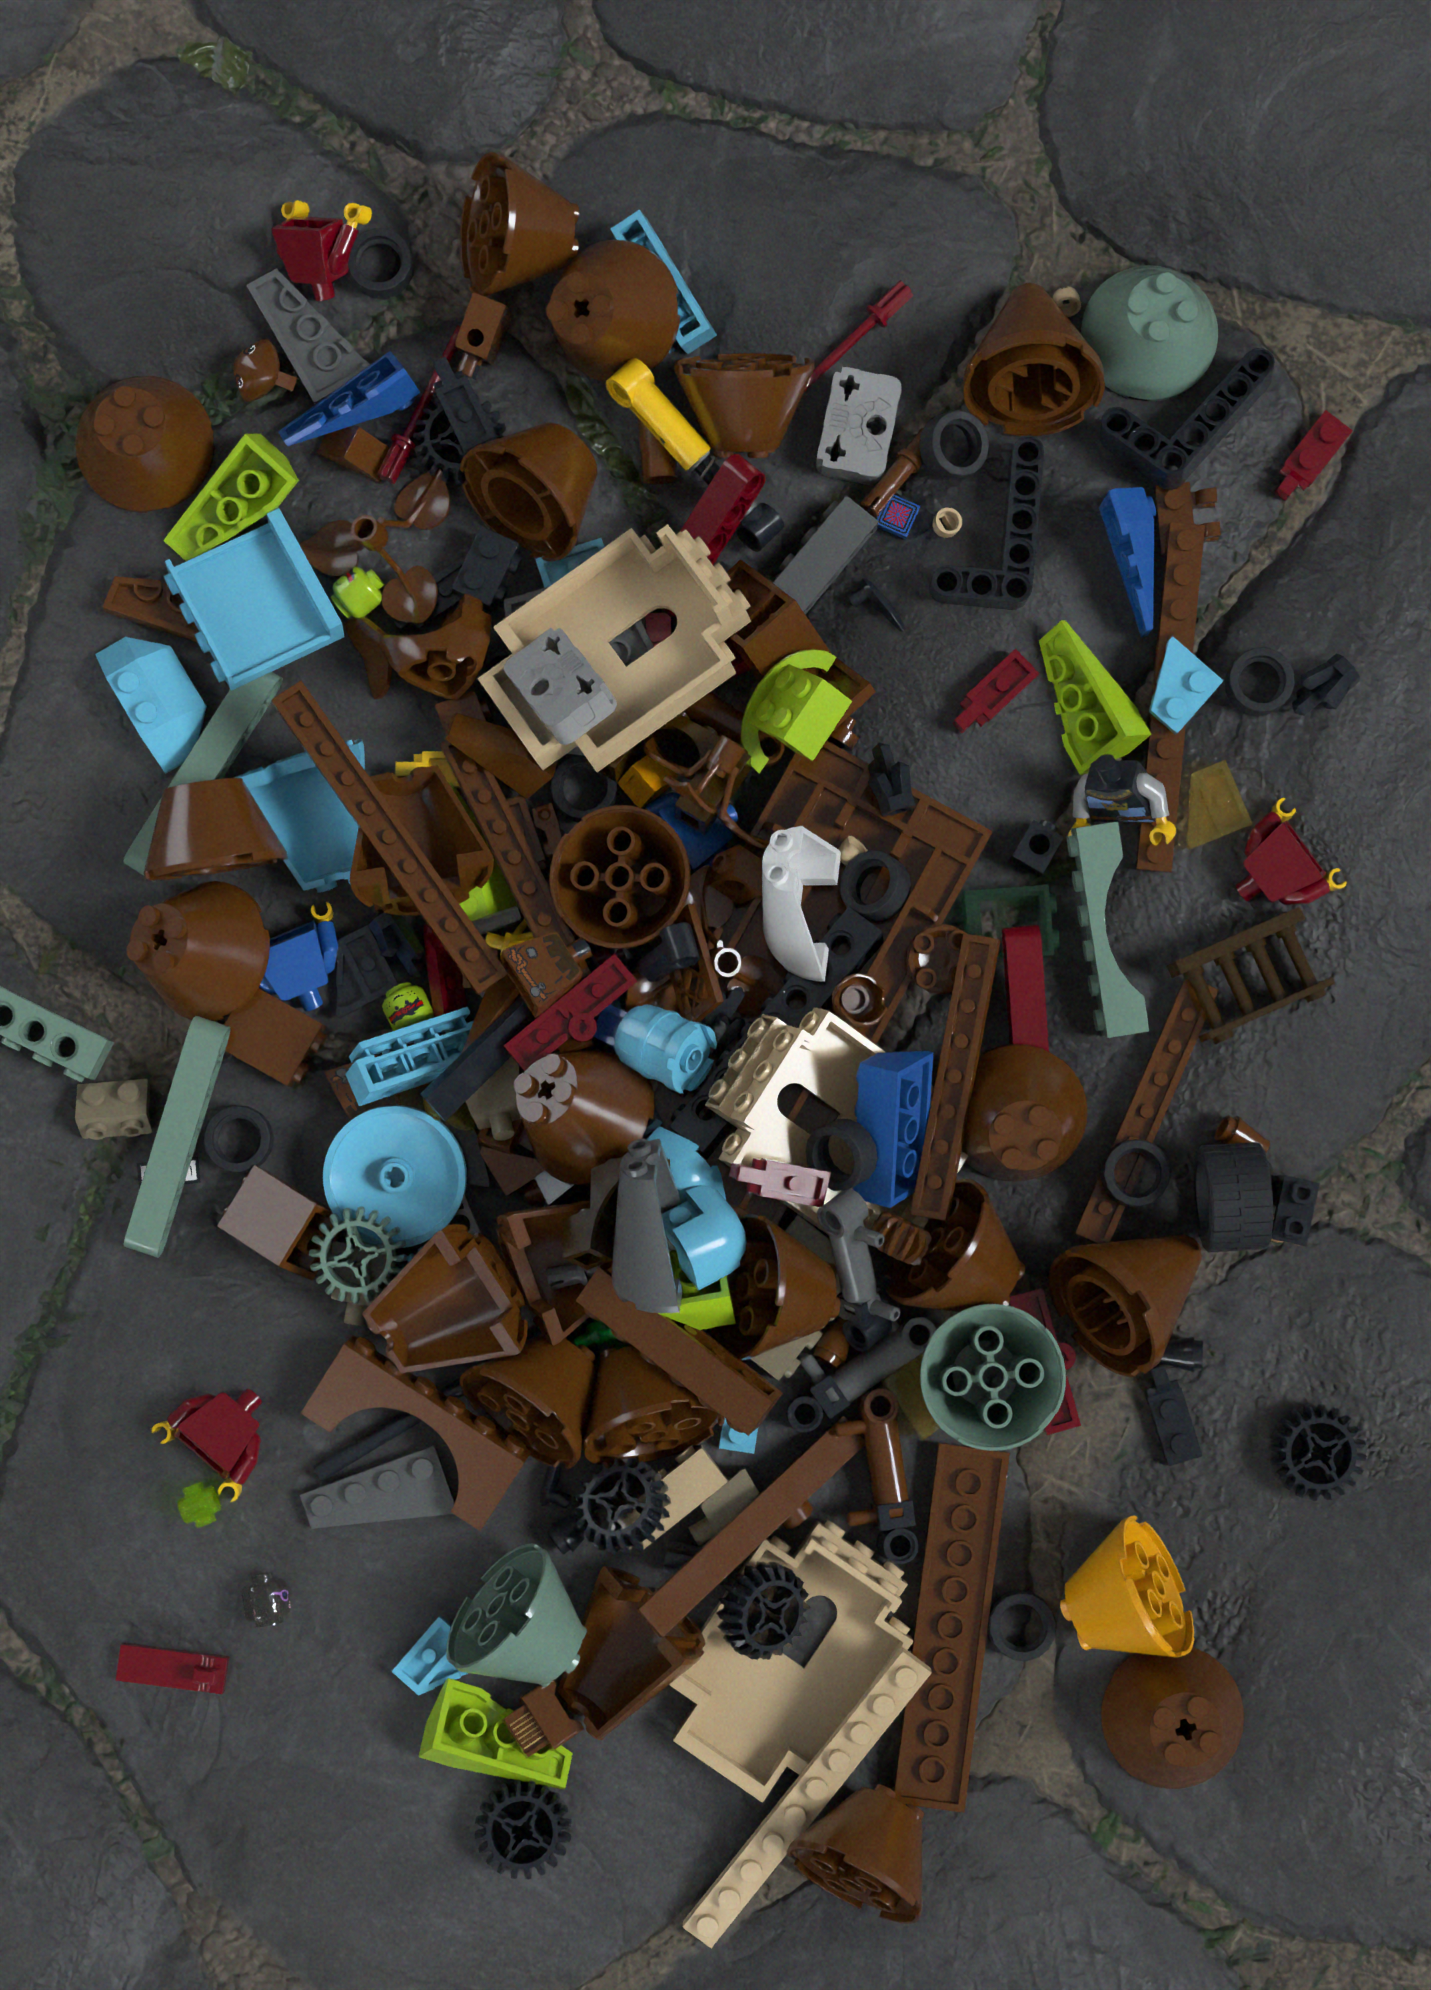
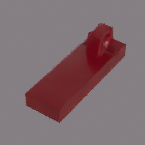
M122 1643L120 1645L115 1681L223 1694L225 1691L229 1656Z

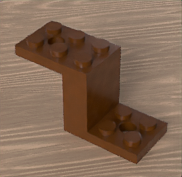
M741 559L726 572L731 579L727 582V585L732 592L739 589L751 606L746 609L751 622L727 638V640L733 644L759 682L773 666L795 652L817 649L832 654L795 599ZM838 658L835 659L827 672L816 667L802 669L823 678L852 700V703L834 730L876 692L867 680Z

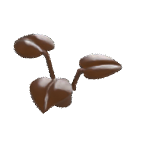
M438 469L434 476L427 472L413 480L400 492L396 499L394 510L396 515L405 521L385 520L383 517H379L376 520L370 515H361L353 523L337 520L322 527L311 538L299 544L308 562L328 576L341 577L351 568L358 566V551H362L364 547L369 551H377L399 577L390 580L382 593V605L387 614L400 622L413 624L425 622L433 612L437 602L438 589L433 575L422 566H413L404 574L402 569L384 549L388 542V532L385 527L409 528L414 523L420 530H430L440 525L450 510V494L446 482L441 480L442 471Z
M721 735L712 750L708 749L704 757L689 768L678 765L666 756L656 744L654 737L647 741L644 751L650 758L689 780H692L695 776L693 774L707 763L706 768L709 771L695 790L691 787L690 782L680 783L668 775H665L663 780L678 794L689 798L696 806L710 813H715L717 808L699 795L714 774L724 778L728 773L729 777L717 818L745 842L759 848H767L770 840L761 839L742 830L727 813L735 777L740 770L736 765L746 751L743 747L728 737Z
M709 865L702 866L691 874L690 888L684 907L687 904H695L703 933L714 945V948L710 949L709 953L716 976H732L726 984V996L732 987H742L745 996L736 1011L746 1015L761 1014L760 1008L764 1001L771 994L776 996L783 988V984L774 968L765 959L755 955L740 957L736 950L723 948V942L710 932L708 926L720 927L728 921L733 911V900L709 885L712 868ZM638 968L633 971L632 975L637 982L626 991L624 1008L627 1013L632 1008L643 1005H652L674 1012L679 1009L669 974L659 982H649L644 975L639 973ZM692 973V978L697 977V975Z

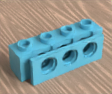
M638 210L612 227L611 231L617 240L634 242L648 248L670 270L679 293L676 296L680 324L675 341H678L682 349L689 354L717 336L644 214ZM672 345L670 351L668 352L669 354L672 353L673 351H675V348L673 347V345Z
M468 1007L359 1042L349 1056L353 1064L345 1074L358 1105L362 1106L434 1081L462 1053L474 1022L466 1023L465 1021L470 1014ZM414 1042V1045L407 1047V1044ZM380 1053L383 1054V1055H381V1056L374 1057V1055H377V1054H380Z

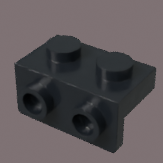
M481 526L452 586V591L461 596L469 594L482 600L485 610L489 612L493 611L495 605L501 606L509 587L505 586L510 573L516 575L523 560V556L520 555L519 543Z

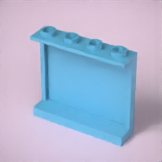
M279 508L267 513L268 524L175 567L170 559L165 561L169 574L165 575L164 579L172 595L179 593L184 602L179 607L188 624L195 623L199 632L194 635L203 653L210 651L215 660L210 665L219 683L225 680L231 691L345 637L340 618Z

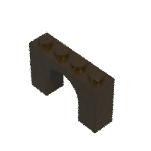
M683 711L599 772L617 782L635 755L653 737L655 742L673 741L684 745L695 755L697 761L704 757L708 749L712 750L720 737L713 728L705 724L698 725L690 720L689 716ZM747 750L736 765L740 770L735 777L730 799L751 771V756ZM586 758L587 765L593 768V766ZM707 763L697 771L690 782L693 790L696 789L709 771L706 768ZM727 773L724 778L714 774L699 795L717 808L715 813L699 808L689 798L681 795L675 803V818L705 836L719 815L729 774Z

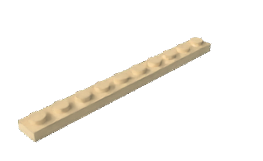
M901 1647L687 1915L682 1926L685 1930L708 1947L712 1948L786 1856L791 1842L806 1831L931 1675L932 1671L928 1665L904 1647Z

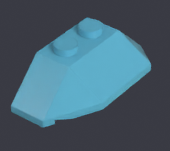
M124 637L96 653L95 655L107 681L140 737L163 771L168 773L182 765L200 737L207 706L172 647Z

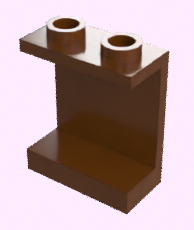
M259 988L244 1007L231 1012L224 1024L231 1027L225 1049L226 1052L289 1087H292L295 1082L298 1084L302 1082L310 1065L306 1064L312 1051L315 1053L320 1051L327 1038V1034L323 1033L327 1026Z

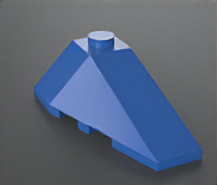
M389 351L282 428L278 433L287 446L294 445L393 413L397 409H406L415 401V396L420 391L401 363Z
M1143 487L1115 488L1107 492L1099 510L1142 638L1148 636L1153 629V516H1156V508L1152 497H1146Z

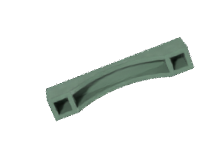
M1118 822L1071 828L1072 836H1067V847L1069 856L1075 857L1077 871H1072L1074 890L1075 892H1080L1082 906L1077 907L1079 924L1081 927H1086L1087 940L1083 941V953L1085 961H1091L1093 975L1088 976L1090 995L1096 996L1098 1010H1093L1096 1031H1101L1102 1036L1106 1038L1149 1032L1145 998L1130 984L1119 969L1110 950L1106 934L1105 906L1107 892L1113 874L1123 858Z

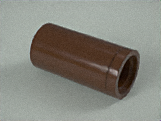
M638 418L643 483L662 485L675 482L677 480L676 460Z

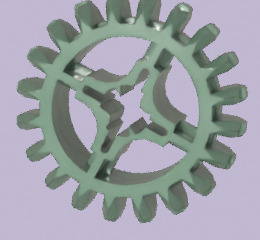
M360 1206L357 1208L356 1218H353L350 1208L343 1209L344 1221L336 1213L330 1215V1221L334 1227L332 1228L326 1223H321L319 1229L326 1236L314 1235L312 1241L320 1245L321 1249H311L309 1251V1256L320 1257V1262L310 1265L312 1271L322 1268L324 1274L316 1279V1282L320 1284L326 1279L331 1282L325 1290L328 1295L336 1287L341 1289L338 1294V1300L341 1302L345 1300L348 1292L352 1293V1304L359 1303L360 1293L364 1294L367 1303H371L374 1300L372 1290H375L379 1295L385 1289L383 1283L388 1286L394 1279L391 1273L398 1275L403 1269L395 1265V1263L407 1260L406 1254L396 1253V1249L406 1246L405 1240L394 1242L392 1238L401 1231L400 1228L395 1227L388 1232L385 1227L390 1223L391 1218L386 1216L379 1224L376 1222L379 1211L376 1209L371 1211L369 1218H365V1208ZM357 1226L372 1230L381 1238L383 1243H366L362 1239L361 1233L358 1232ZM345 1228L347 1233L346 1250L343 1253L330 1257V1249L335 1236ZM355 1246L360 1247L359 1251L362 1249L365 1252L375 1251L362 1259V1265L356 1264L357 1260L353 1262L351 1258L342 1260L355 1251ZM387 1254L384 1271L378 1279L371 1282L369 1274L371 1273L370 1262L372 1258ZM346 1266L351 1268L355 1273L356 1279H359L360 1284L344 1280L333 1267Z

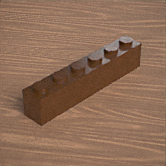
M613 1261L599 1266L576 1299L583 1306L584 1312L589 1317L601 1320L610 1327L617 1339L630 1343L637 1348L642 1358L648 1363L660 1366L669 1374V1378L676 1385L686 1387L697 1395L698 1401L704 1407L720 1413L726 1418L727 1424L732 1429L745 1433L748 1436L755 1431L783 1393L703 1330L690 1327L658 1313L637 1310L635 1303L631 1301L622 1302L616 1295L612 1284Z

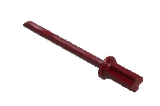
M900 280L873 306L868 305L866 310L870 316L814 369L805 391L877 323L885 328L887 326L886 321L913 296L911 289Z
M459 325L456 326L441 358L446 356L449 364L457 350L454 346L460 330ZM434 370L402 436L393 434L391 437L393 443L377 473L380 479L386 480L391 484L396 483L411 451H415L416 444L411 440L418 428L416 421L423 418V409L425 407L428 408L435 394L433 383L440 381L436 370Z

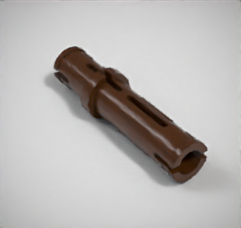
M924 428L919 429L917 435L905 449L899 450L895 456L896 461L865 499L860 502L859 506L865 511L873 503L875 504L869 512L875 519L911 473H916L921 468L922 457L919 444Z

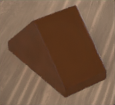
M352 425L326 434L317 454L380 483L382 479L378 477L377 473L390 448L362 428Z
M481 1147V1156L506 1196H510L523 1188V1186L535 1180V1177L544 1171L537 1159L517 1154L509 1155L495 1149Z

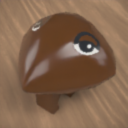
M261 339L240 352L234 361L233 373L242 398L246 402H252L264 397L273 388L274 384L291 391L294 389L297 378L279 371V356L269 339Z

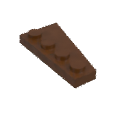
M114 577L102 606L105 613L198 643L194 634L198 633L199 630L194 622L188 624L179 607L180 604L184 603L179 593L172 595L167 584L161 583L160 580Z

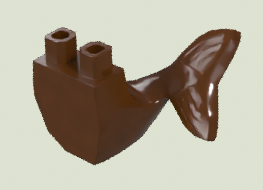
M464 594L459 600L458 608L453 613H447L441 619L440 627L426 634L390 635L382 631L380 627L368 618L361 617L348 620L344 624L345 629L354 646L363 657L373 698L382 699L387 694L391 684L393 668L405 681L416 687L447 699L458 700L473 684L480 672L490 642L491 615L482 611V600L469 594Z

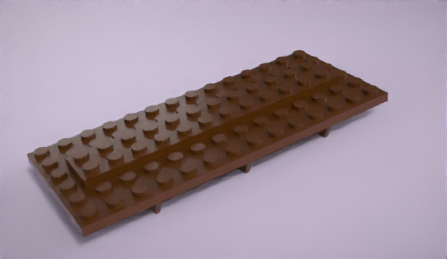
M826 741L813 761L797 753L794 754L751 834L761 839L770 840L773 833L778 830L803 826L837 849L848 836H853L868 851H883L901 862L907 869L911 888L903 908L892 918L883 921L868 920L882 931L884 942L859 973L871 976L884 988L885 1006L888 1010L877 1024L863 1028H852L876 1045L912 980L906 964L908 946L913 937L922 929L944 922L993 831L912 787L911 791L915 808L897 815L882 817L877 798L868 784L871 777L868 769L869 764ZM747 842L744 844L743 847L763 860L766 849L753 846ZM841 861L837 885H803L801 908L813 942L815 940L821 941L828 933L827 926L831 919L837 913L843 914L847 909L840 893V881L842 873L846 868ZM876 868L866 876L860 891L861 901L864 904L876 903L885 895L890 883V873L887 868ZM763 895L742 904L733 901V911L728 921L720 927L708 926L710 932L723 942V948L736 950L740 957L755 955L765 959L774 968L781 982H783L789 971L773 956L766 943L763 932ZM705 936L708 950L714 948V945ZM839 943L834 946L832 952L836 955H845L850 951L851 946L846 943ZM695 963L694 966L700 969L699 963ZM684 968L679 969L680 973H683ZM826 972L825 980L829 976L828 972ZM698 976L691 978L689 989L693 992L696 991ZM717 976L721 992L725 993L726 984L732 976ZM705 988L704 998L706 999L709 996ZM688 997L689 1004L692 1010L694 1000ZM795 997L790 1000L788 1007L793 1010L802 1009L806 1005L807 1000L802 997ZM831 1006L828 1011L836 1015L833 1011V1006ZM678 1009L676 1012L681 1016L680 1009ZM735 1011L730 1020L735 1016L744 1018L746 1025L749 1021L754 1022L761 1014L746 1015ZM738 1036L726 1046L725 1050L728 1048L732 1050L740 1040ZM713 1056L712 1060L714 1061L709 1073L707 1074L708 1078L717 1068L715 1064L718 1058L715 1056ZM650 1079L654 1093V1106L663 1121L660 1127L672 1132L669 1127L672 1124L671 1116L681 1104L687 1105L694 1096L686 1094L682 1098L667 1089L662 1082ZM791 1083L783 1087L777 1098V1106L781 1114L810 1135L814 1130L834 1121L839 1113L798 1083ZM703 1109L699 1113L701 1120H703L702 1118L705 1114ZM734 1126L706 1162L710 1167L718 1166L722 1176L726 1201L736 1212L738 1218L746 1214H757L767 1217L778 1225L787 1206L777 1199L753 1194L754 1192L746 1191L748 1182L729 1178L731 1167L718 1159L723 1152L722 1147L725 1140L737 1130ZM650 1133L644 1139H648L652 1133Z

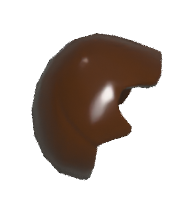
M855 973L845 976L833 989V1011L838 1018L855 1028L877 1024L888 1010L884 1000L885 990L869 975Z

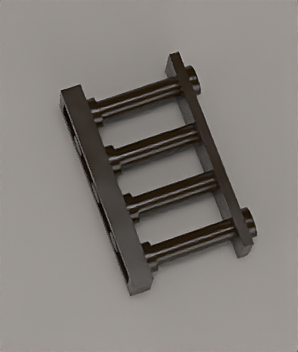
M1300 906L1166 966L1171 978L1183 974L1185 980L1189 979L1212 1029L1199 1036L1201 1043L1212 1039L1214 1044H1218L1234 1036L1232 1029L1305 997L1307 1003L1327 995L1324 988L1335 984L1333 977L1319 983L1317 982L1295 935V932L1298 931L1295 924L1305 920ZM1274 933L1278 939L1282 938L1305 988L1288 997L1264 948V945L1267 944L1264 938ZM1245 947L1247 953H1252L1274 1003L1258 1010L1255 1009L1233 961L1236 958L1233 952ZM1213 960L1216 967L1220 965L1243 1017L1227 1024L1224 1023L1202 975L1205 972L1202 965Z

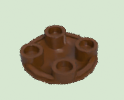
M935 924L925 927L913 937L907 948L906 964L909 975L919 987L930 993L946 994L953 991L963 933L967 934L966 932L952 925Z

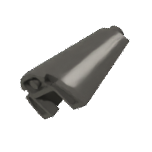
M637 1139L628 1145L629 1152L624 1155L620 1163L612 1284L619 1299L624 1303L627 1301L635 1303L637 1310L650 1313H678L681 1306L682 1287L680 1279H674L669 1251L676 1250V1248L665 1235L662 1214L682 1204L660 1139L651 1141Z

